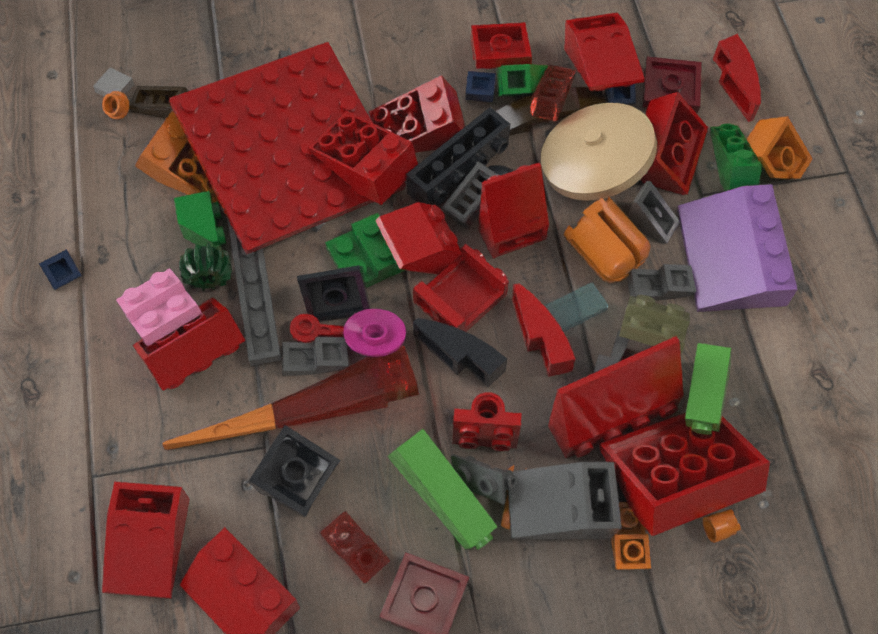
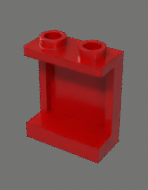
M464 244L461 247L462 254L426 285L421 281L413 288V302L432 320L467 332L507 296L509 281L506 274L501 269L492 267L479 250L472 249L467 244Z

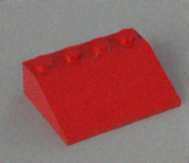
M677 336L557 389L548 427L566 459L574 455L577 458L583 457L594 449L593 446L601 442L620 437L623 432L629 429H633V431L642 429L651 422V419L659 415L661 418H666L678 410V405L684 396L680 341Z
M686 413L600 444V450L606 462H614L616 481L633 514L651 536L658 535L765 492L770 461L723 416L719 432L712 431L711 434L693 432L691 430L692 427L686 426Z

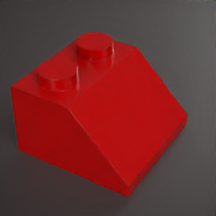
M417 202L379 216L375 220L399 269L439 275L462 254L457 244L458 239L456 235L449 229L443 211L436 205Z

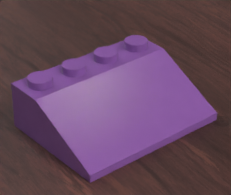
M772 184L741 186L678 205L677 212L687 262L692 267L696 287L694 298L697 312L781 307L789 304L798 289Z

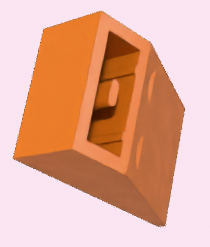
M171 111L140 155L135 167L157 182L187 195L209 191L212 201L219 202L175 113Z

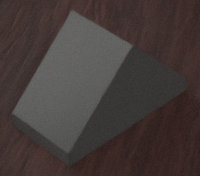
M646 181L632 202L628 218L643 234L662 244H666L680 221L652 182Z

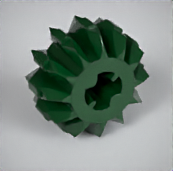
M209 243L205 246L196 244L194 249H185V253L180 256L179 261L182 281L184 284L190 285L191 289L201 288L202 291L206 288L215 290L216 286L226 285V281L231 279L232 273L231 258L228 251L222 250L221 245L212 247Z

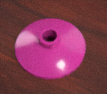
M383 309L359 311L352 315L344 326V339L347 345L355 352L365 356L379 357L391 354L402 346L406 338V327L403 321L396 314Z

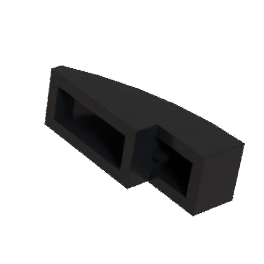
M417 318L413 321L414 336L456 375L467 368L487 387H490L506 372L507 358L476 336L437 321Z

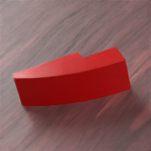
M735 34L718 42L713 60L722 71L718 83L747 121L751 122L754 120L761 104L759 77L746 45L739 35Z
M520 283L513 284L511 299L527 351L540 349L548 377L572 372L576 358L559 323L530 291Z

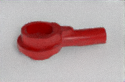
M300 314L291 321L290 334L297 342L311 343L315 340V337H344V326L320 324L315 316Z

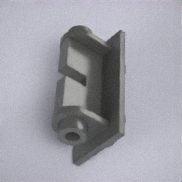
M455 454L451 455L452 467L471 492L502 504L505 503V491L509 488L513 489L517 484V477L513 471L502 470L497 467L491 468V465L477 461L472 456L460 457Z

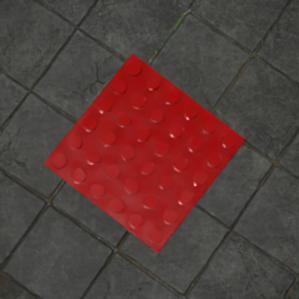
M329 42L169 98L170 105L246 255L374 202L354 190L311 153L308 148L346 111L372 123ZM404 182L393 194L404 190L406 183Z

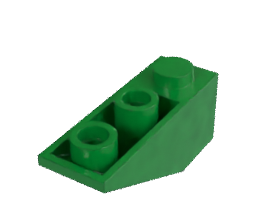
M725 123L720 126L710 127L720 184L724 191L741 186L759 185L762 164L739 126Z

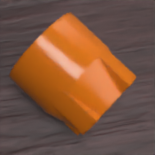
M731 509L703 518L704 531L713 543L727 539L741 530L740 524Z

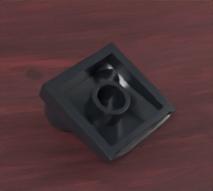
M284 425L247 483L254 486L260 494L269 496L301 516L306 517L319 492L341 460Z

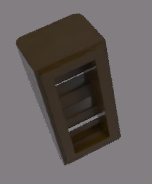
M137 86L129 110L135 113L167 118L171 111H173L170 102L167 104L170 100L169 98L188 92V89L180 86ZM146 96H149L147 103H144Z

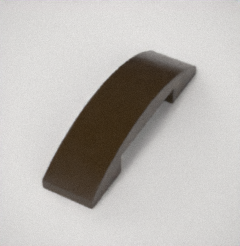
M567 87L524 97L502 107L496 112L511 124L510 135L529 132L530 125L565 118L585 107L606 103L602 91H590L588 87Z

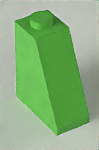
M701 343L697 345L685 416L686 426L692 427L691 430L693 432L711 434L712 431L719 432L731 368V348Z

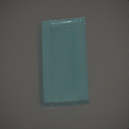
M591 282L544 306L559 323L563 332L607 311L609 305L594 283Z

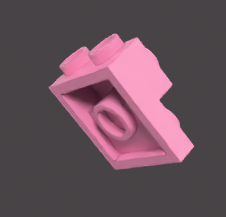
M170 268L164 272L154 273L149 281L137 288H128L124 291L123 296L116 299L125 316L147 347L202 314L197 303L188 294L181 281Z

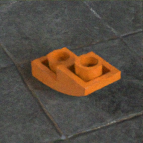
M619 502L622 529L611 537L616 570L651 569L649 536L646 534L645 527L635 517L628 502Z

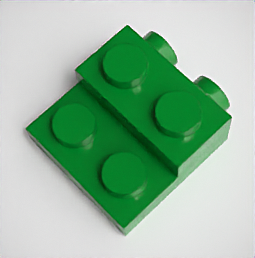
M378 213L351 224L352 231L325 242L326 249L337 269L358 265L363 266L367 288L405 271L399 269L375 221L380 216Z

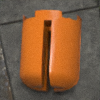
M609 196L606 201L600 198L582 212L584 216L577 222V226L573 229L569 225L563 236L596 274L609 284L626 279L632 269H638L645 262L651 249L649 240Z

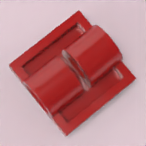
M492 392L481 393L474 398L471 410L454 408L452 444H458L459 447L464 449H476L478 446L491 447L495 451H509L511 448L517 449L522 413L505 412V404L500 396Z

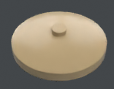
M601 103L588 106L567 116L547 136L541 151L542 170L551 187L565 197L584 201L608 198V196L611 197L627 190L647 173L656 156V135L648 117L632 106L620 103Z

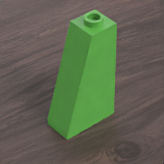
M424 429L420 430L387 456L464 549H470L475 546L479 550L493 539L490 533L498 526Z

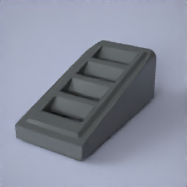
M479 161L442 206L447 216L467 230L480 214L481 194L478 195L470 189L473 185L481 191L482 183L476 179L478 175L486 180L497 175ZM465 195L474 201L472 205L463 199ZM461 206L466 210L465 214L459 212L457 207Z

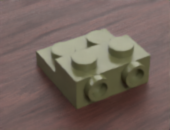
M639 294L637 297L630 295L619 336L651 346L677 336L680 341L682 355L686 343V332L690 323V313L685 312L686 309L677 304L669 303L665 306L655 303V299L646 295Z

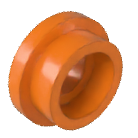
M112 91L105 95L102 101L103 111L112 119H123L129 111L127 96L121 91Z

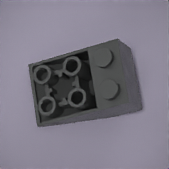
M577 462L513 471L517 477V484L513 489H508L511 539H610L622 529L614 462Z

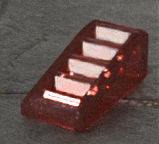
M548 65L531 97L530 114L534 117L557 121L575 77L576 70Z

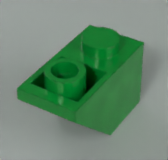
M520 64L500 66L497 68L498 97L526 96L553 90L552 65Z
M209 191L174 198L178 225L186 240L200 246H205L207 243L212 247L226 244L223 226L218 227L217 219H222L219 202L212 201Z

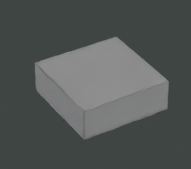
M110 67L95 83L93 88L96 93L104 97L112 91H121L126 95L133 87L134 82L131 77Z

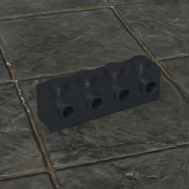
M489 107L406 174L407 194L416 202L440 205L447 195L461 184L478 161L486 166L493 156L501 154L507 149L511 124Z

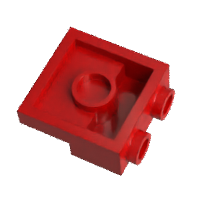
M525 22L471 25V47L476 69L499 68L502 65L532 64V53Z

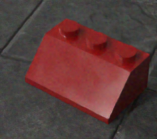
M675 92L651 99L645 115L652 123L657 139V151L651 167L640 180L643 183L651 181L657 188L686 195L689 192L709 127L680 93Z
M213 297L198 305L202 312L201 315L148 347L142 339L132 345L162 391L167 388L174 389L184 383L185 377L195 371L202 372L208 369L213 364V360L221 355L227 356L239 349V344L246 341L228 309Z
M225 527L198 552L179 584L225 634H275L300 609L297 600Z

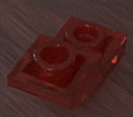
M346 511L319 532L324 541L363 584H366L390 562L389 558L372 538L362 531Z

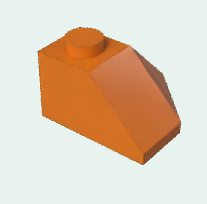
M788 116L759 120L747 138L748 143L770 178L801 179L813 159Z

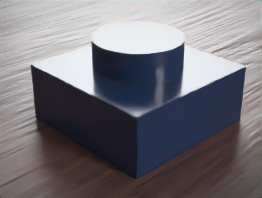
M468 71L465 100L493 102L496 73Z

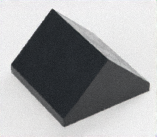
M358 265L297 276L307 314L315 316L319 322L351 317L359 311L370 309L363 266Z

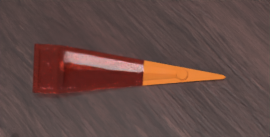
M402 346L395 352L385 356H367L328 378L271 404L210 427L167 440L162 444L164 450H170L283 428L284 425L294 426L387 408L388 402L419 395L418 384L406 348Z

